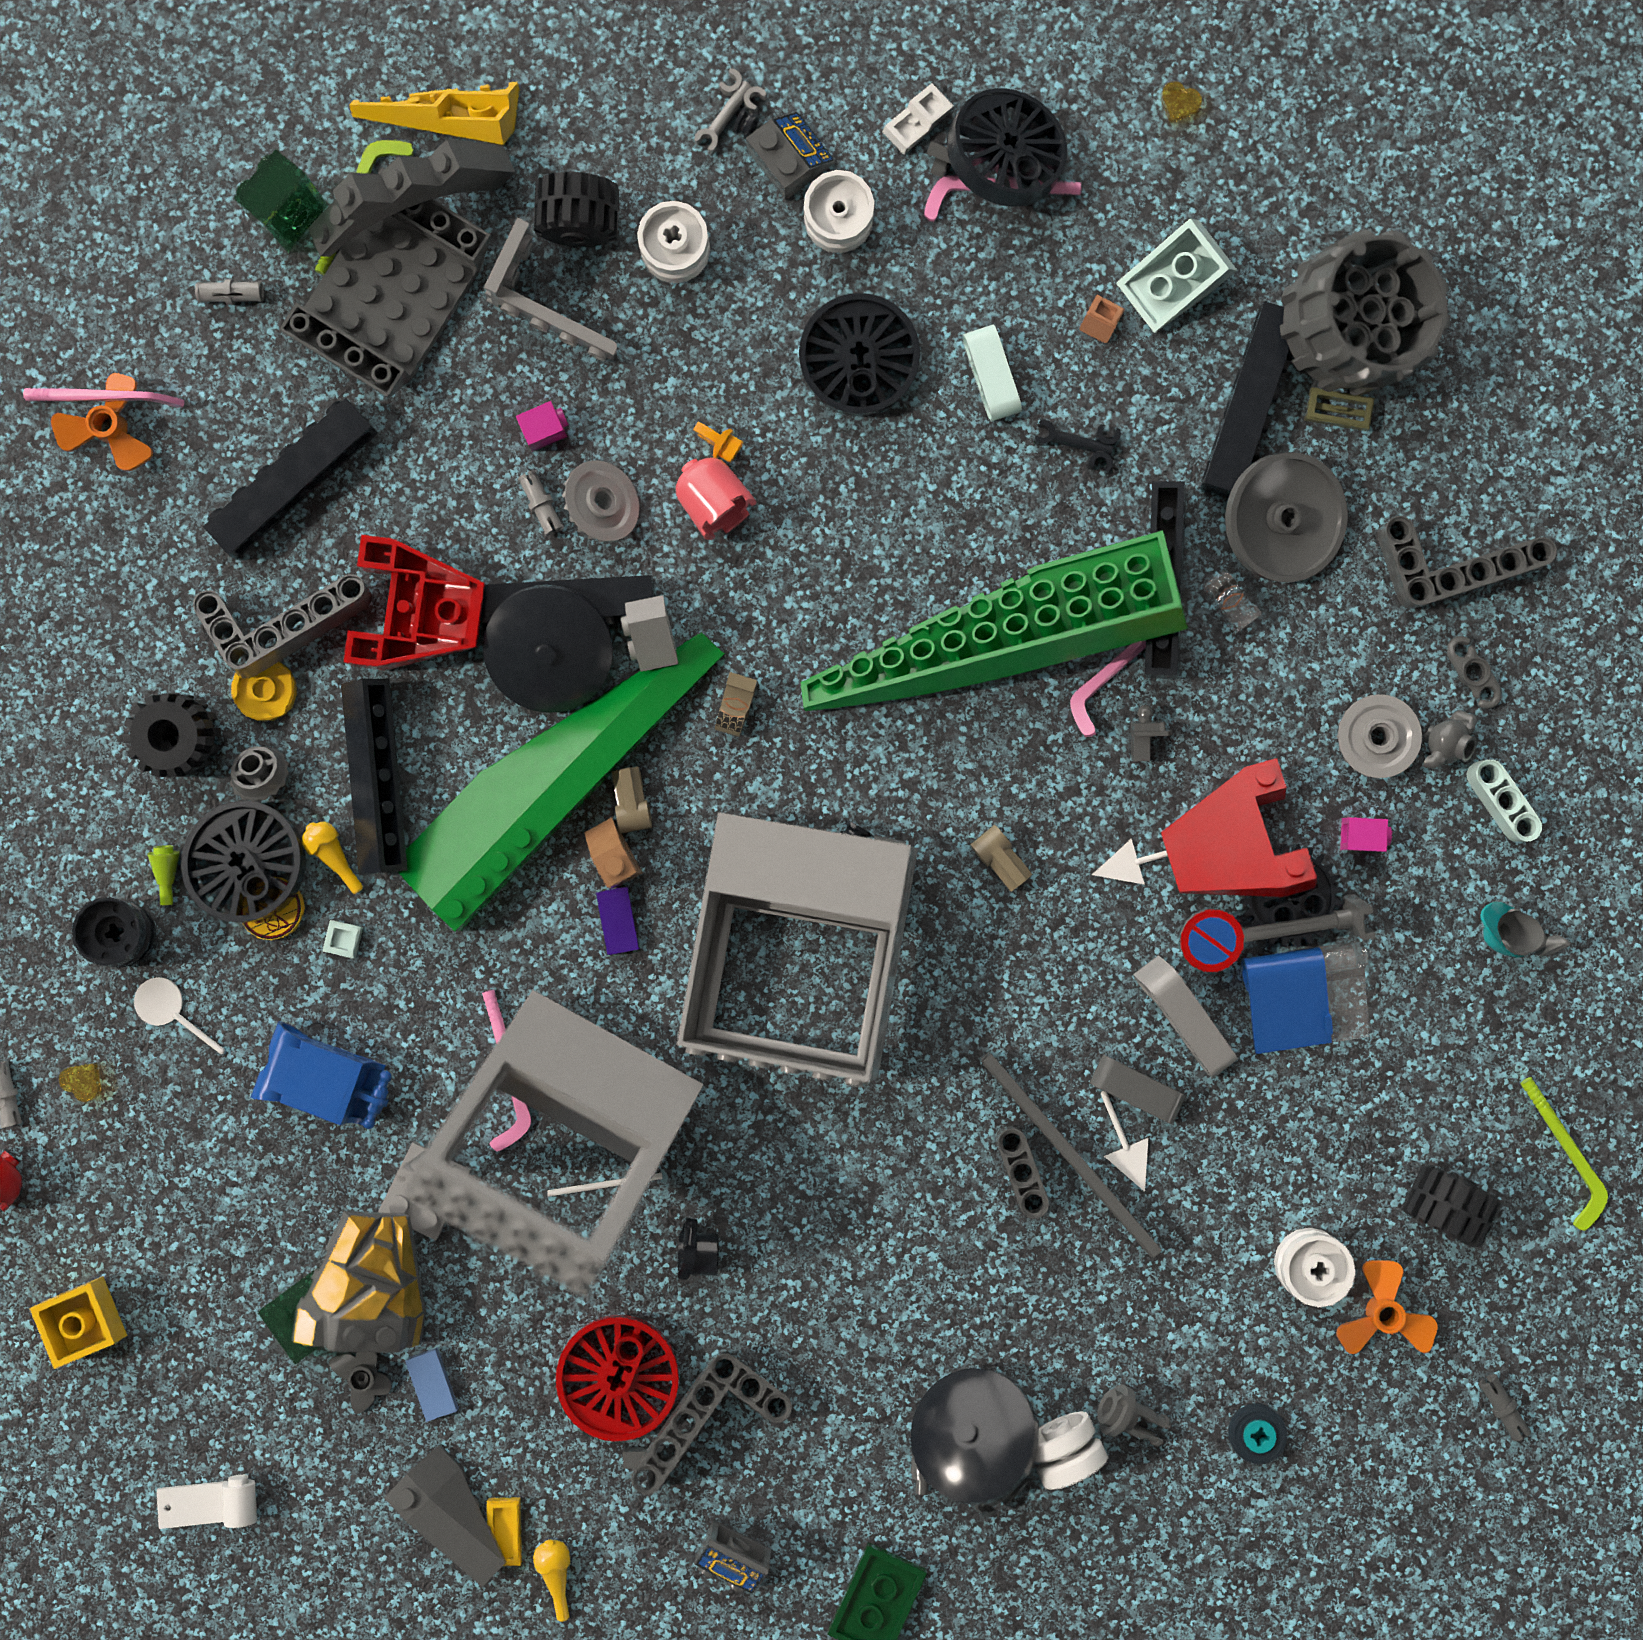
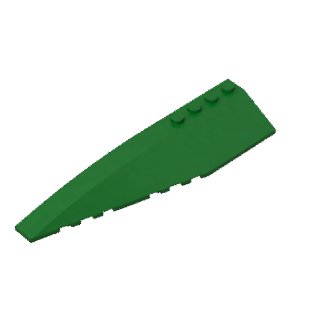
M1159 531L1040 564L1027 570L1028 575L1015 581L1013 578H1010L1000 583L1001 588L987 595H984L982 592L972 597V601L961 608L954 606L908 629L910 633L898 639H895L893 636L883 641L882 647L868 654L863 651L853 656L854 659L842 667L837 664L802 681L803 708L805 711L831 709L945 691L1032 671L1188 629L1164 533Z
M702 632L676 648L678 664L637 672L481 771L406 849L408 870L399 871L398 873L431 910L453 931H462L609 777L612 771L629 756L725 655Z

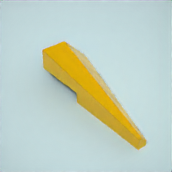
M509 82L507 89L491 91L489 85L480 86V91H459L456 88L412 93L407 100L392 102L390 96L381 97V103L353 100L349 105L352 117L504 145L515 131L519 85L518 82Z

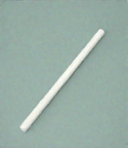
M662 1172L655 1173L651 1181L663 1179ZM624 1178L552 1189L547 1191L548 1197L620 1186Z

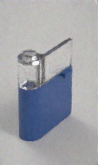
M1357 941L1243 958L1241 960V970L1245 987L1249 992L1255 1054L1370 1037L1364 966H1367L1369 963L1366 948L1364 946L1360 947Z

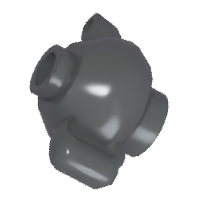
M1457 710L1451 715L1449 720L1428 728L1425 734V742L1428 743L1432 754L1424 760L1423 766L1425 768L1435 769L1443 764L1455 763L1458 759L1468 761L1472 757L1476 749L1477 740L1469 734L1474 732L1477 724L1475 715Z

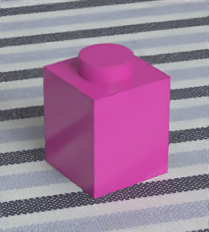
M551 401L516 416L528 446L532 451L567 437L563 427L569 425L562 408L555 409Z
M1354 817L1341 819L1340 850L1387 852V846H1390L1392 841V828L1388 826V819Z

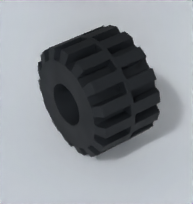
M575 171L550 173L536 180L534 231L537 236L556 244L573 247L599 246L617 239L619 188L616 183L602 176Z
M167 693L151 695L144 698L145 704L137 703L131 709L136 714L135 717H126L124 726L130 727V734H123V743H131L132 749L127 751L130 760L139 759L140 762L136 767L143 772L152 771L151 776L172 778L197 774L201 772L200 767H208L214 761L209 757L210 754L219 752L221 745L215 744L214 741L215 737L222 736L221 728H214L213 722L219 719L215 712L206 711V708L209 706L202 700H194V696ZM179 731V737L174 740L173 735Z
M1422 1164L1402 1209L1410 1217L1466 1245L1482 1248L1503 1203L1496 1196L1478 1188L1479 1184L1452 1171L1449 1174L1435 1166Z

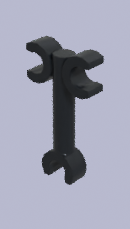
M1048 420L1039 421L1038 427L1045 428L1048 431V436L1045 438L1035 436V444L1046 446L1050 442L1092 452L1094 454L1088 460V469L1092 470L1095 461L1100 459L1105 462L1104 474L1110 472L1113 466L1111 454L1113 446L1120 439V429L1117 428L1115 430L1113 438L1107 439L1103 436L1104 425L1100 424L1096 430V440L1055 430L1054 425Z

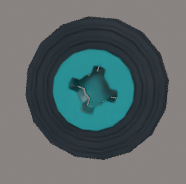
M1248 1404L1240 1408L1232 1416L1228 1426V1437L1233 1450L1243 1460L1253 1464H1266L1277 1459L1284 1451L1287 1443V1428L1282 1417L1271 1407L1263 1404Z

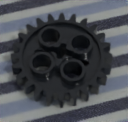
M1280 844L1279 854L1272 847L1275 857L1290 853L1287 844ZM1294 844L1291 852L1301 850L1300 844ZM1307 847L1317 877L1316 888L1293 896L1292 901H1281L1269 908H1265L1264 903L1280 897L1245 896V898L1237 900L1238 904H1246L1247 909L1241 912L1240 915L1251 916L1252 918L1247 927L1277 923L1274 916L1279 908H1284L1287 911V921L1334 914V905L1343 904L1342 900L1335 898V894L1344 890L1341 887H1334L1333 884L1340 878V875H1330L1328 873L1333 868V863L1322 865L1324 855L1318 854L1312 858L1313 848ZM1311 895L1316 898L1318 903L1317 909L1313 913L1307 912L1304 906L1306 898ZM1322 930L1268 938L1267 943L1274 944L1277 938H1279L1280 947H1287L1289 939H1291L1293 947L1298 948L1301 944V938H1303L1306 944L1311 945L1313 944L1312 934L1323 938L1324 933Z

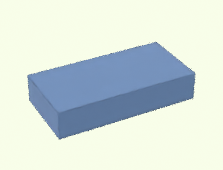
M438 1347L405 1360L426 1422L456 1412L459 1409Z

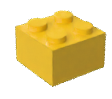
M104 1276L29 1308L54 1369L113 1345L127 1336Z

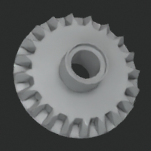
M597 460L584 462L569 473V477L564 483L565 491L562 497L566 501L564 509L568 510L570 514L569 521L574 522L578 526V532L586 533L588 539H597L599 543L605 541L612 543L624 538L633 530L639 517V500L632 482L625 473L610 463Z
M1370 695L1353 703L1344 712L1338 724L1337 739L1339 751L1342 753L1344 761L1354 771L1366 777L1387 778L1398 775L1414 762L1421 748L1422 730L1420 722L1414 711L1396 697L1389 695ZM1374 729L1380 730L1383 734V742L1380 746L1374 744L1371 739V733Z

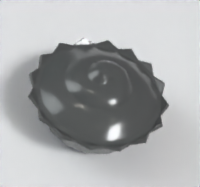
M267 746L251 747L241 752L231 767L230 786L233 787L234 794L239 795L242 800L249 799L253 803L259 799L266 800L270 795L277 794L278 789L285 785V778L289 775L287 770L289 763L285 760V754L278 752L277 748H268Z

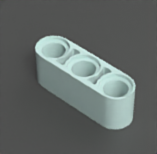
M994 324L963 334L965 350L989 420L992 422L1022 412L1020 398Z
M1483 760L1473 763L1468 768L1467 780L1504 835L1513 842H1528L1537 839L1542 831V823L1505 768L1495 760ZM1484 766L1491 772V779L1488 783H1485L1480 777V771ZM1502 793H1505L1509 798V806L1506 809H1503L1499 804V797ZM1521 819L1528 826L1527 833L1524 836L1517 830V824Z

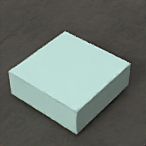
M330 920L323 952L353 959L356 958L363 927Z

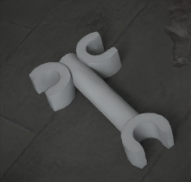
M730 68L729 76L736 81L733 86H727L723 82L719 84L721 92L726 96H731V98L711 126L701 129L695 134L694 141L697 146L705 138L712 140L708 147L710 155L717 151L719 146L718 136L743 102L745 107L749 108V112L754 114L758 112L757 106L751 103L750 100L753 97H759L764 101L767 99V93L763 88L758 86L752 87L746 81H742L741 75L736 69Z

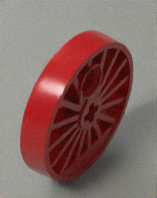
M629 1315L601 1317L581 1328L564 1347L556 1370L557 1395L568 1418L585 1433L606 1441L632 1440L655 1429L670 1412L679 1385L677 1359L667 1338L649 1322ZM615 1324V1347L613 1352L602 1326ZM622 1324L633 1326L635 1329L622 1333ZM595 1330L605 1356L584 1336L585 1334ZM641 1330L653 1337L647 1344L645 1338L640 1333ZM632 1341L638 1346L639 1351L633 1355L627 1354L622 1349V1343ZM578 1342L598 1363L572 1353L570 1350ZM657 1342L665 1351L661 1355L640 1363L641 1359ZM668 1360L672 1371L642 1372ZM566 1361L594 1372H565ZM619 1366H623L625 1370L621 1381L617 1384L613 1382L614 1376ZM565 1381H596L568 1393ZM642 1381H672L671 1392L668 1393ZM601 1389L588 1403L577 1399ZM639 1391L666 1401V1403L658 1411ZM605 1395H607L605 1402L602 1406V1409L595 1407V1405ZM631 1396L652 1417L650 1420L643 1424L641 1423ZM614 1398V1414H611L607 1411ZM622 1398L632 1422L622 1418Z

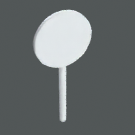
M158 977L149 979L140 985L134 997V1006L138 1016L143 1021L159 1026L168 1024L176 1019L218 1053H225L223 1047L180 1015L183 997L179 987L174 982Z

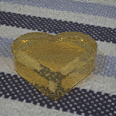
M1176 81L1167 83L1160 96L1170 124L1196 114L1202 103L1201 94L1197 90L1192 88L1185 89L1183 84Z
M97 1062L64 1069L59 1075L60 1087L67 1092H73L75 1098L81 1102H89L96 1099L101 1092Z

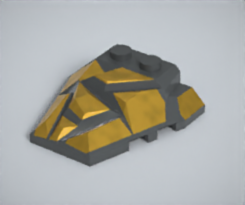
M344 1211L326 1247L328 1252L320 1268H316L311 1277L313 1279L312 1285L306 1297H301L297 1305L292 1340L310 1346H324L327 1350L334 1352L399 1353L403 1351L404 1347L412 1348L420 1345L423 1336L426 1308L410 1216L401 1213Z

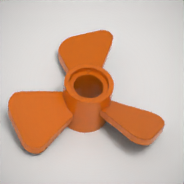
M113 373L107 378L106 390L136 391L137 382L132 377ZM105 401V406L100 405L92 408L86 418L64 413H56L51 418V426L56 442L64 451H75L94 437H97L110 444L115 463L123 471H132L153 457V450L148 445L127 434V422L119 413L128 401ZM111 418V427L107 431L102 432L103 422Z
M1392 1260L1366 1261L1362 1266V1271L1374 1297L1366 1305L1367 1317L1341 1324L1337 1328L1336 1335L1344 1349L1349 1354L1358 1353L1379 1329L1387 1334L1400 1332L1421 1353L1429 1352L1432 1349L1438 1329L1436 1320L1426 1314L1406 1313L1404 1308L1394 1301L1403 1276L1402 1266ZM1386 1307H1391V1317L1386 1321H1380V1312Z

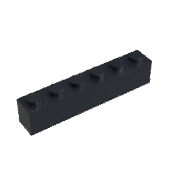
M1264 301L1257 311L1199 485L1200 489L1229 498L1237 479L1251 465V462L1254 463L1259 458L1262 445L1258 444L1261 432L1266 433L1269 428L1272 415L1268 414L1271 402L1276 403L1279 398L1282 385L1278 384L1281 372H1287L1292 359V355L1288 354L1289 345L1287 340L1281 338L1280 325L1284 324V307Z
M347 398L343 401L334 402L326 410L327 415L318 423L313 422L308 425L302 432L303 437L295 444L291 443L285 446L280 451L279 458L272 465L262 467L255 474L256 479L251 484L236 490L231 496V502L224 508L220 507L214 510L208 516V522L203 528L229 556L238 560L378 433Z
M1152 481L1150 534L1159 531L1164 533L1182 603L1186 485L1185 481ZM1181 631L1146 640L1145 676L1147 678L1179 679Z
M652 575L485 584L479 633H485L489 620L505 599L519 590L536 585H557L572 589L585 596L600 610L608 626L616 625L617 620L626 616L625 603L655 597L654 579Z
M358 679L341 684L359 875L406 871L408 868L390 679Z

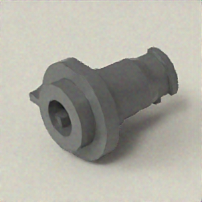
M1123 1384L1109 1390L1101 1399L1098 1407L1097 1418L1100 1430L1103 1434L1113 1438L1122 1432H1126L1139 1439L1149 1440L1150 1444L1154 1446H1160L1163 1440L1156 1437L1154 1431L1136 1424L1138 1418L1141 1417L1167 1430L1170 1429L1171 1425L1168 1416L1164 1414L1158 1415L1153 1409L1136 1402L1134 1390Z

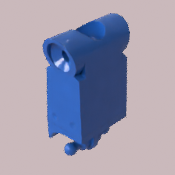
M278 1021L269 1045L268 1064L259 1073L250 1098L280 1101L282 1104L338 1125L355 1123L363 1125L366 1129H372L375 1125L376 1116L381 1113L383 1107H387L389 1101L386 1098L389 1092L387 1085L391 1081L392 1075L390 1072L384 1071L386 1065L321 1041L310 1039L292 1025Z

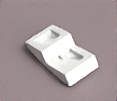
M931 83L909 102L908 107L885 125L883 133L905 155L952 110L953 105Z

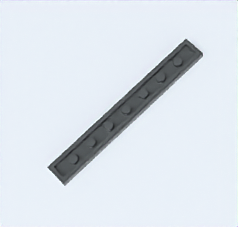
M990 1052L986 1053L981 1058L982 1064L1149 1256L1155 1258L1162 1251L1161 1248Z

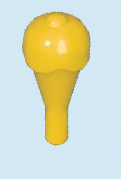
M312 822L308 824L301 838L302 845L307 853L315 855L336 872L353 894L361 891L363 885L348 865L337 838L339 835L337 830L328 822Z
M550 1539L541 1543L536 1548L533 1562L536 1571L542 1575L553 1598L557 1620L564 1622L570 1617L566 1600L567 1568L570 1565V1552L563 1542Z

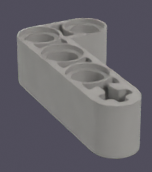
M1159 955L1133 974L1134 979L1143 991L1158 1005L1200 1066L1212 1079L1238 1060L1234 1051L1181 976Z

